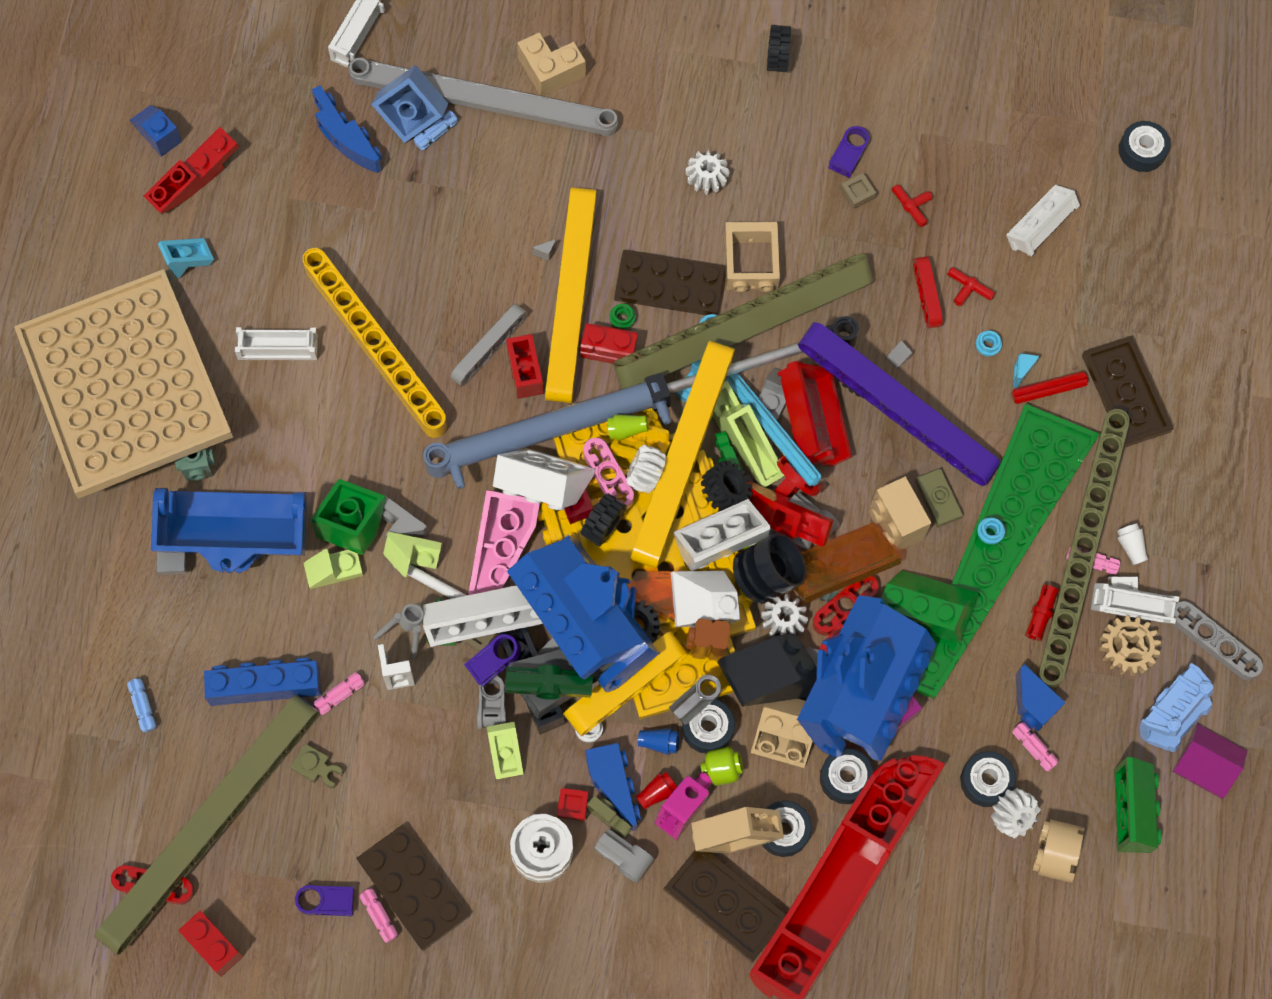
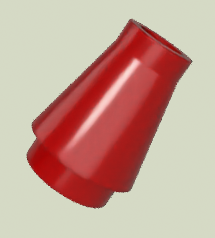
M666 771L661 775L658 773L636 798L646 810L650 806L668 799L677 786Z

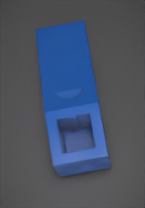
M618 743L585 750L591 783L605 799L613 804L614 810L632 827L631 830H636L637 821H641L638 804L632 805L630 794H634L635 791L632 778H626L624 767H628L625 750L620 751Z

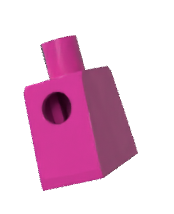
M700 772L695 779L686 776L661 806L654 824L677 841L704 806L710 794L707 790L712 784L710 777L703 772Z

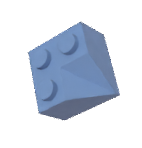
M414 65L379 90L371 105L405 143L440 119L448 106V102L421 70Z

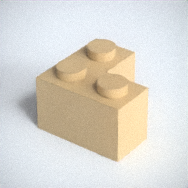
M540 32L517 42L518 59L540 96L548 95L586 77V61L574 42L552 52Z

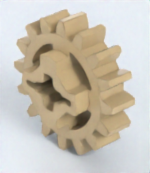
M1129 615L1124 617L1123 622L1116 618L1112 622L1113 626L1108 624L1104 629L1106 633H1103L1100 637V640L1105 643L1099 647V651L1107 653L1103 657V661L1110 660L1112 662L1110 665L1111 670L1116 666L1119 667L1120 675H1123L1126 670H1129L1131 676H1134L1137 670L1142 674L1148 670L1147 666L1152 667L1156 663L1153 658H1157L1160 655V652L1155 648L1161 644V641L1153 639L1157 631L1150 632L1148 630L1149 622L1141 625L1140 617H1137L1134 622H1131ZM1129 642L1133 644L1131 649L1127 648Z

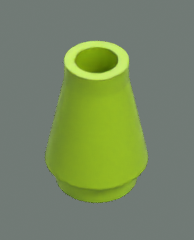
M614 414V417L607 419L611 440L617 439V441L642 432H648L646 415Z

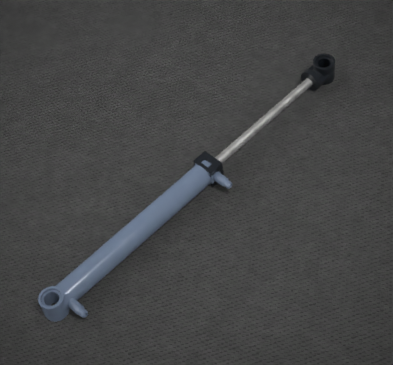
M843 316L836 319L832 325L825 326L854 348L859 331L856 320ZM840 332H847V333L850 334V335H849V336H842V335H840L839 333H840ZM798 343L741 360L730 365L727 376L803 352L799 349ZM661 372L645 377L643 383L450 443H432L426 447L423 453L426 471L435 478H443L451 472L456 487L462 489L465 483L461 467L605 423L608 418L614 417V414L631 415L652 408V411H658L664 424H669L671 418L668 407H671V393L691 388L696 375L666 383ZM437 457L444 459L441 463L437 464L431 462Z

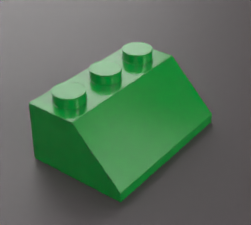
M901 570L887 583L881 599L890 608L927 629L930 635L959 643L978 598V593Z
M1126 757L1114 769L1117 852L1152 853L1161 844V830L1157 828L1156 817L1160 815V803L1155 798V790L1159 786L1158 773H1154V764L1133 757Z

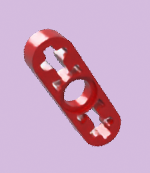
M927 256L914 258L913 270L926 327L928 329L941 327L942 312L930 260Z
M868 574L857 577L816 612L812 622L814 630L820 635L827 636L839 623L844 624L850 611H842L838 607V601L847 598L854 605L857 599L855 594L861 588L860 583L863 585L869 583L871 585L869 590L871 593L864 591L860 594L861 596L875 597L878 591L877 580ZM834 611L836 616L830 621L831 627L827 625L820 626V617L827 619Z
M128 865L119 866L112 872L111 883L116 890L127 894L135 883L126 882L125 886H122L118 877L124 876L125 872H128L129 877L139 880V874H144L147 870ZM181 877L182 881L180 884H184V888L188 890L187 894H182L180 898H177V894L172 892L165 902L177 905L188 903L194 895V887L191 882Z

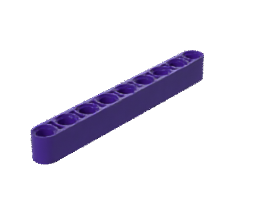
M813 322L798 343V347L803 353L970 480L981 486L988 484L1001 464L996 456L827 327Z

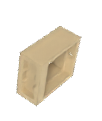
M725 222L726 290L734 292H745L747 290L770 292L778 289L780 272L777 222ZM733 243H770L771 273H734Z
M744 807L691 823L695 850L699 852L730 854L784 839L779 810Z

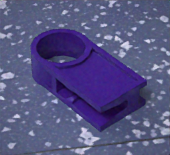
M859 126L848 128L833 154L828 168L850 178L861 156L867 149L869 141L868 132ZM857 134L863 137L865 143L861 146H853L847 141V137Z
M499 635L464 665L476 682L484 687L507 668L509 664L519 658L521 645L517 639L510 635ZM505 639L512 640L514 643L513 654L507 659H501L497 652L499 644Z
M306 885L296 893L295 904L304 915L353 916L354 889L353 887ZM314 890L320 895V904L313 910H304L300 906V897L304 892Z

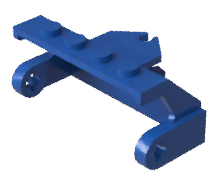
M155 488L152 508L151 551L200 553L208 561L212 570L226 571L227 573L248 571L251 565L262 555L305 556L306 492H294L293 494L169 492L167 488Z
M568 535L561 541L531 551L507 570L580 678L586 679L602 665L614 663L598 679V683L605 692L618 689L660 654L634 618L637 589L635 587L629 589L628 584L631 583V580L620 578V573L611 566L596 565L582 544Z
M858 595L840 633L823 640L822 644L827 647L826 654L825 650H818L817 680L797 720L815 745L828 755L834 757L842 755L846 747V743L842 739L843 737L864 747L872 759L882 761L891 740L896 735L897 727L903 715L907 712L908 704L913 693L918 688L921 676L929 665L936 643L927 629L887 606L881 598Z

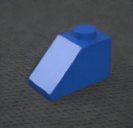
M149 105L130 119L132 125L161 157L182 142L177 127L158 108Z
M1025 664L1019 669L1016 674L1017 713L1021 715L1020 719L1022 722L1026 723L1030 729L1034 728L1038 732L1062 708L1065 702Z

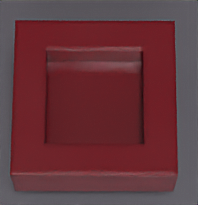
M584 490L575 505L565 507L564 509L570 525L588 518L589 513L594 509L587 490Z

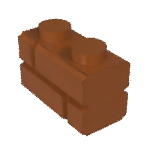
M698 619L694 627L689 626L686 649L691 650L690 655L692 658L705 659L708 657L709 660L716 661L723 658L728 648L730 624L728 621L715 620L712 623L708 619Z

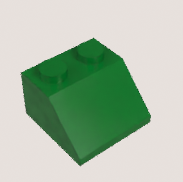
M338 479L311 517L316 537L364 555L377 536L386 501L385 495Z

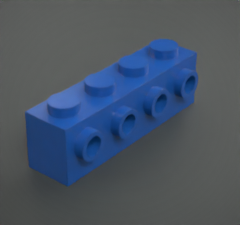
M299 658L294 663L274 660L267 662V665L256 666L255 663H243L239 665V668L229 669L228 666L219 665L213 666L211 670L204 671L205 699L210 706L291 699L295 695H299L301 698L321 696L320 668L317 661H312L311 658Z

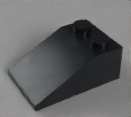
M797 633L774 636L720 658L717 662L742 707L806 698L809 696L817 680V667Z

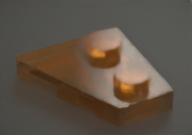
M636 571L629 585V589L631 587L637 589L636 603H640L641 600L645 601V605H651L653 611L657 612L658 615L674 622L672 571Z

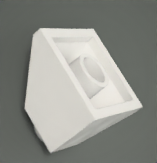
M724 571L671 572L676 627H694L698 619H708L712 623L715 620L728 621L730 625L740 620L737 591Z

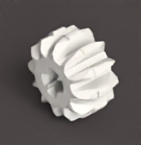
M709 149L706 151V155H702L698 151L696 158L689 159V166L686 168L685 174L688 176V184L695 185L694 190L696 192L704 189V193L707 195L709 189H712L717 193L719 186L724 187L726 185L729 170L726 168V159L720 160L719 152L712 156Z
M641 446L637 450L627 473V484L640 492L650 493L653 491L663 473L666 460L665 454L652 446Z
M785 594L783 601H781L780 597H776L773 599V603H765L767 611L761 613V618L766 621L762 627L763 629L772 628L769 633L770 637H774L776 633L788 635L796 634L795 632L800 634L804 632L803 624H807L808 617L803 614L807 609L805 606L797 607L800 602L799 598L790 602V596ZM780 614H785V617L788 615L790 617L789 621L784 622V618L780 620Z
M1016 788L1014 791L1007 790L1004 797H999L998 804L992 806L995 812L992 813L991 818L1000 832L1015 839L1018 835L1025 836L1028 829L1033 830L1032 825L1034 822L1039 821L1037 814L1041 809L1038 807L1035 797Z

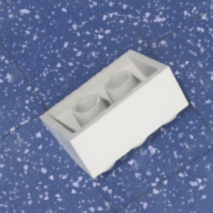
M525 448L497 455L493 487L502 489L506 495H522L526 497V501L533 503L544 502L549 504L548 507L551 509L564 510L565 507L575 505L594 476L595 469Z
M747 499L674 532L682 559L689 569L693 571L765 539L770 531V525Z

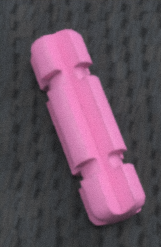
M1077 547L1078 550H1079L1080 552H1082V553H1088V552H1090L1089 550H1086V549H1085V551L1083 552V551H1081L1082 548ZM1069 548V550H1068V552H1067V557H1066V559L1068 558V555H1069V552H1070V548ZM1096 553L1092 568L1099 571L1105 569V573L1116 575L1120 568V561L1111 557L1106 559L1105 555Z
M357 672L347 677L348 680L346 682L343 680L325 693L326 696L324 698L321 696L314 701V706L320 711L321 715L331 710L330 707L332 705L336 706L352 695L354 689L357 691L364 686V680Z
M1022 722L1017 725L1012 731L1015 737L1023 741L1022 745L1036 760L1039 759L1041 761L1040 765L1045 771H1050L1058 764V759L1052 753L1049 754L1047 752L1049 749L1035 733H1030L1031 729L1026 723Z
M370 888L360 894V899L364 906L368 907L366 910L376 928L380 929L379 933L384 942L387 943L394 940L398 933L394 926L390 925L391 920L380 901H377L378 897L374 890Z

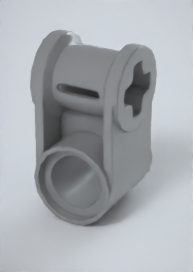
M498 676L493 678L484 687L479 685L478 730H482L483 727L506 723L505 688L502 679ZM489 684H496L500 687V691L496 695L490 696L485 693V688Z

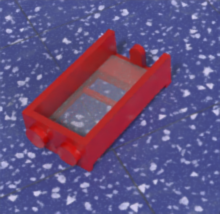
M794 361L787 364V368L777 372L779 377H782L780 380L794 441L797 443L798 448L812 464L834 467L852 458L833 375L817 364L809 365L802 363V361Z

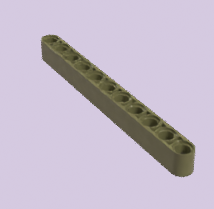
M857 254L616 360L613 366L621 389L643 383L645 377L662 372L665 376L702 359L709 340L730 347L870 284L873 281V276L867 255Z
M1114 409L1108 412L1101 428L1037 674L1051 690L1057 689L1065 676L1129 427V416L1121 409ZM1117 421L1121 424L1122 428H1113L1109 422ZM1111 445L1115 448L1116 452L1108 453L1103 449V446ZM1100 469L1106 470L1109 473V477L1102 478L1096 471ZM1090 495H1100L1103 502L1096 503L1092 501ZM1092 519L1096 522L1097 526L1089 528L1084 524L1083 520ZM1081 543L1088 545L1090 552H1080L1077 545ZM1074 568L1079 569L1083 572L1084 577L1075 578L1071 575L1070 570ZM1073 594L1077 598V603L1070 604L1066 602L1064 595ZM1065 619L1070 623L1071 628L1067 630L1062 629L1058 626L1057 621ZM1052 645H1060L1064 649V654L1055 655L1050 647ZM1052 670L1057 674L1058 679L1056 681H1049L1044 677V672Z
M295 695L290 699L100 925L94 938L116 955L121 954L130 945L167 898L182 881L180 878H185L313 725L320 711L299 695Z

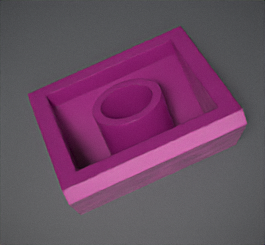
M1196 724L1172 772L1224 799L1244 768L1247 750Z

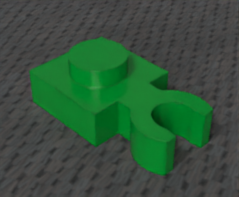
M723 431L715 434L716 439H714V442L721 455L718 463L721 461H732V465L734 463L739 465L726 432Z

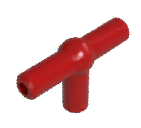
M899 184L893 186L892 192L902 204L903 210L911 215L919 227H924L928 220L918 207L932 200L931 192L926 191L910 199Z
M954 267L949 269L947 275L964 285L953 300L957 306H962L972 291L989 301L994 298L995 292L979 283L975 277H969Z

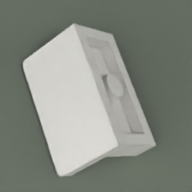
M384 644L378 645L382 674L387 690L415 685L410 662L403 661L389 664Z

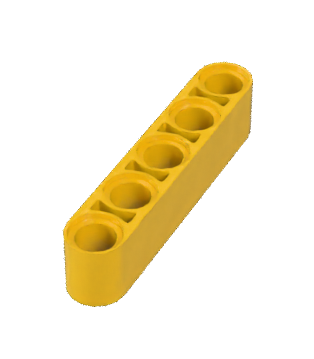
M671 631L653 643L660 654L622 686L614 691L605 692L599 684L592 690L591 698L582 697L564 712L563 715L580 736L587 734L688 655L687 650Z

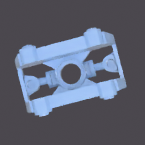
M1191 663L1188 670L1179 675L1170 688L1167 687L1159 695L1155 704L1150 709L1149 716L1141 721L1139 727L1140 736L1148 744L1167 751L1176 752L1180 747L1182 738L1202 715H1207L1212 710L1210 696L1213 694V685L1199 667Z

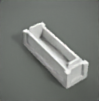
M356 0L328 46L331 61L349 68V64L355 59V54L379 13H384L385 11L384 5L380 0Z
M1054 185L1007 233L1006 236L1012 250H1021L1027 253L1028 256H1032L1034 250L1074 209L1080 206L1075 191Z
M236 327L238 347H235V354L238 360H317L318 334L316 328H310V330H242L241 327Z
M1095 583L1091 610L1175 624L1174 612L1176 602H1179V597Z

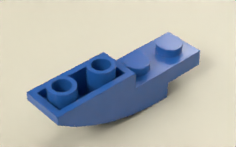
M321 85L313 88L314 103L320 110L315 113L317 126L337 150L354 163L375 173L382 171L380 165L382 160L381 153L376 146L372 147L368 142L370 137L363 126L359 128L355 120L348 122L342 111L338 113L334 107L336 103L330 92L325 93Z

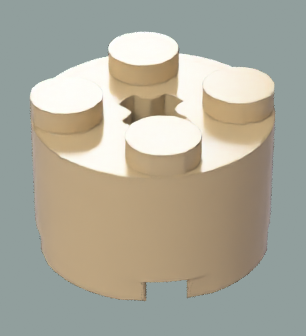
M1052 819L1049 822L1044 821L1038 842L1043 844V849L1038 848L1033 871H1037L1040 876L1072 883L1075 876L1073 874L1074 866H1077L1084 827Z

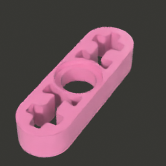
M592 438L588 440L583 449L584 459L589 467L595 469L594 477L604 495L609 493L617 498V492L614 487L618 484L620 493L622 495L627 494L626 502L623 503L629 509L633 504L634 493L631 486L627 484L626 478L610 449L602 439ZM592 447H595L597 450L602 449L600 451L602 463L599 464L595 454L590 455ZM606 468H611L616 472V477L611 481L604 480L600 475Z

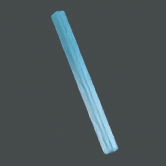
M738 373L729 375L725 380H728L737 398L742 404L750 405L762 429L809 486H816L822 478L821 474Z

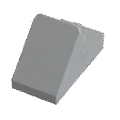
M774 368L765 380L759 400L778 421L786 401L780 380L782 377H779L777 374L780 370Z
M385 496L386 501L382 518L389 524L395 522L389 529V532L425 539L428 536L427 526Z

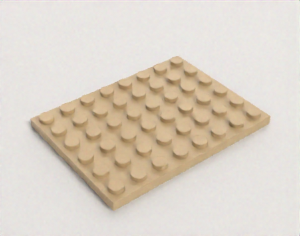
M164 269L14 326L73 490L78 499L233 438Z

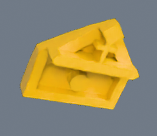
M655 411L647 412L648 432H642L620 441L614 439L610 446V451L613 455L633 460L637 450L641 446L646 445L660 450V452L667 456L670 449L669 431L663 429L658 422V416Z

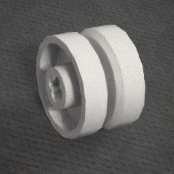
M548 814L532 815L522 820L514 829L510 840L512 861L517 871L526 879L537 883L551 882L561 877L570 867L573 857L572 835L567 826L557 817ZM541 845L547 847L543 853L538 852V847Z

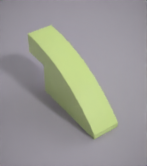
M725 380L712 417L721 432H726L730 446L733 447L734 452L760 486L766 487L784 476L778 468V458L750 405L740 404L728 380Z

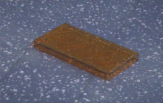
M872 523L828 541L827 545L823 547L818 545L801 552L806 565V579L802 585L794 589L806 604L901 564V556L878 527Z

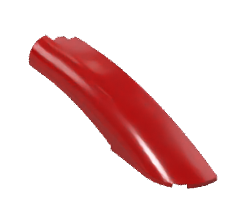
M911 755L909 758L889 760L873 772L845 815L783 921L751 969L750 979L762 993L771 999L773 996L778 999L806 998L909 829L943 770L944 763L926 756Z

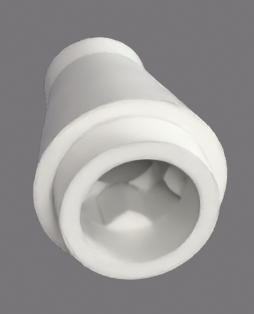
M1136 523L1117 530L1119 535L1117 539L1129 556L1132 564L1136 565L1147 561L1143 529H1139Z

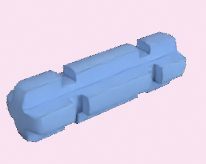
M450 110L445 112L442 119H438L423 130L425 133H420L414 138V144L420 150L427 148L430 145L429 142L433 143L448 131L447 127L451 128L457 123L456 115Z
M140 678L130 680L127 686L129 693L132 695L131 699L136 715L140 719L138 721L140 728L143 732L156 729V722L153 716H151L153 713L147 693L144 692L143 681Z

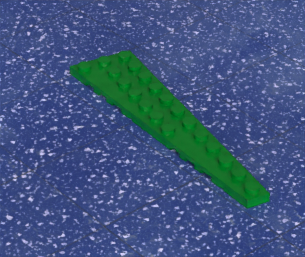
M1028 404L1024 405L951 583L953 586L977 592L978 598L959 643L930 635L936 643V647L915 692L935 699L1090 451L1099 433ZM985 518H996L1004 525L1005 534L999 543L986 544L979 538L977 529L980 522ZM992 528L986 529L987 534L995 535V531Z

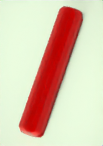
M1082 371L1015 388L1011 392L1015 404L1082 388L1087 386L1088 377Z

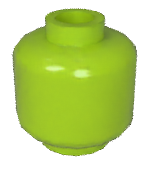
M731 747L708 751L705 755V762H701V771L710 777L714 786L737 782L740 774L744 773L741 755L739 751L735 752Z

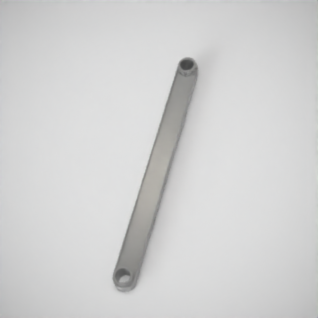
M355 58L349 64L348 71L350 79L356 85L382 89L409 69L368 61L364 58ZM359 70H364L362 73H356ZM422 72L448 103L597 133L602 136H611L618 128V117L611 109H601ZM610 121L611 124H603L602 122Z

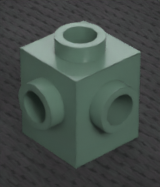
M205 448L175 460L177 471H182L186 481H196L212 477L211 465H215L213 449Z

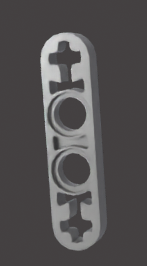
M514 304L453 370L450 378L461 387L466 385L506 342V339L520 327L527 317V311L518 304Z
M1182 601L1176 604L1174 612L1176 622L1173 625L1239 678L1250 681L1261 673L1263 664L1257 655L1191 603ZM1185 610L1187 612L1186 618L1183 620L1179 619V612ZM1196 618L1199 621L1191 629L1189 625ZM1202 625L1207 626L1211 630V638L1204 639L1200 637L1198 627ZM1220 644H1230L1234 650L1233 655H1223L1220 651ZM1239 653L1242 654L1243 656L1235 664L1233 660L1239 655ZM1251 662L1253 664L1252 670L1246 672L1244 670L1245 664Z

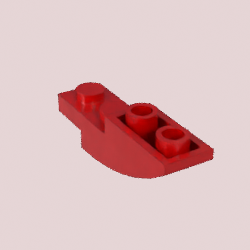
M219 127L184 163L179 160L143 196L159 213L164 214L186 201L214 179L225 168L222 164L240 146Z
M747 482L752 484L750 502L768 522L771 529L793 539L800 537L821 547L827 545L834 522L833 519L792 503L787 496L753 482Z

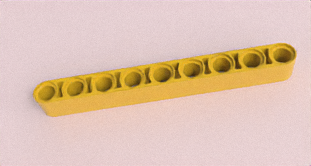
M571 187L545 401L572 404L597 190L576 187Z
M318 248L308 249L303 255V264L309 279L425 434L431 438L443 436L447 430L446 415L443 409L327 255ZM315 261L321 262L319 266H310ZM328 281H335V282H336V283H335L334 285H332V286H326V285H325V283L328 282ZM343 300L351 301L346 306L339 305ZM357 320L366 321L362 325H354V322ZM373 339L380 340V343L377 345L368 344ZM387 359L395 360V363L392 365L383 364ZM402 379L410 380V383L407 385L398 384ZM417 399H424L426 401L420 406L413 404ZM432 419H439L441 421V423L436 426H431L428 424V422Z
M710 340L707 344L667 454L663 473L655 487L630 560L656 569L658 568L735 352L734 348Z

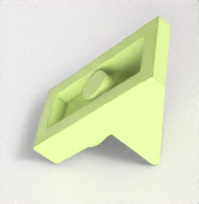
M388 531L383 554L404 577H407L409 564L436 569L442 543Z
M324 549L304 562L310 589L363 576L358 553L350 550L329 554L328 549Z
M510 722L488 726L487 732L496 779L523 775L515 723Z

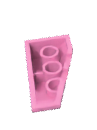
M486 490L468 595L504 587L509 577L507 570L518 561L536 527L540 503L526 501V497L521 495L511 496L500 491Z

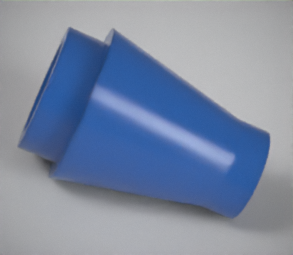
M673 728L639 731L638 747H644L668 756L671 753L677 754L679 731H673Z

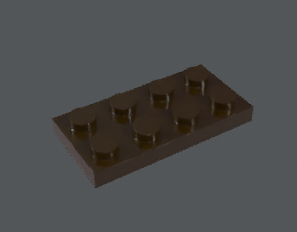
M623 250L614 301L700 315H717L725 266Z
M1132 336L1083 352V360L1106 412L1121 409L1129 416V427L1123 448L1172 432L1174 428ZM1111 421L1113 428H1122L1119 422Z
M403 824L356 858L422 952L469 918V915Z
M694 850L663 889L752 963L769 943L786 916L785 913L710 852Z

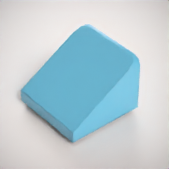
M1021 353L1018 355L1014 364V388H1018L1031 372L1039 356Z

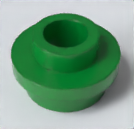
M627 304L614 306L609 315L611 324L615 328L622 330L630 328L636 318L635 311ZM625 315L627 319L622 321L618 319V316Z

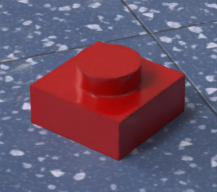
M561 788L557 818L585 821L589 792Z

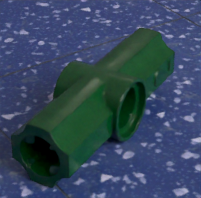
M541 665L537 668L507 667L505 693L533 694L540 699L546 700L559 699L561 696L591 698L592 674L588 678L582 679L576 671L562 670L561 667L556 665Z

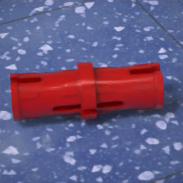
M1046 584L1042 585L1036 606H1033L1031 609L1033 614L1025 632L1027 638L1032 640L1037 638V641H1042L1048 620H1051L1053 616L1052 608L1059 589L1048 585V588Z

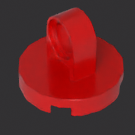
M784 455L777 460L778 468L786 478L774 492L791 499L799 489L811 496H817L824 489L825 485L822 483L820 485L818 483L816 486H809Z

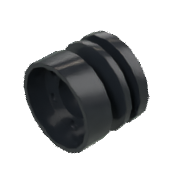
M773 534L757 544L740 551L733 559L735 580L744 595L754 603L764 604L780 596L782 593L802 585L806 579V565L800 549L785 534Z

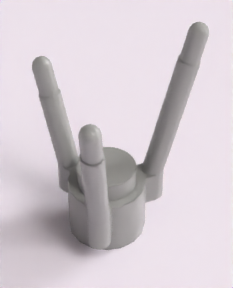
M406 605L402 612L395 613L393 618L373 638L377 640L396 623H399L404 630L413 632L411 657L415 659L417 657L419 634L421 632L420 624L424 616L421 605Z

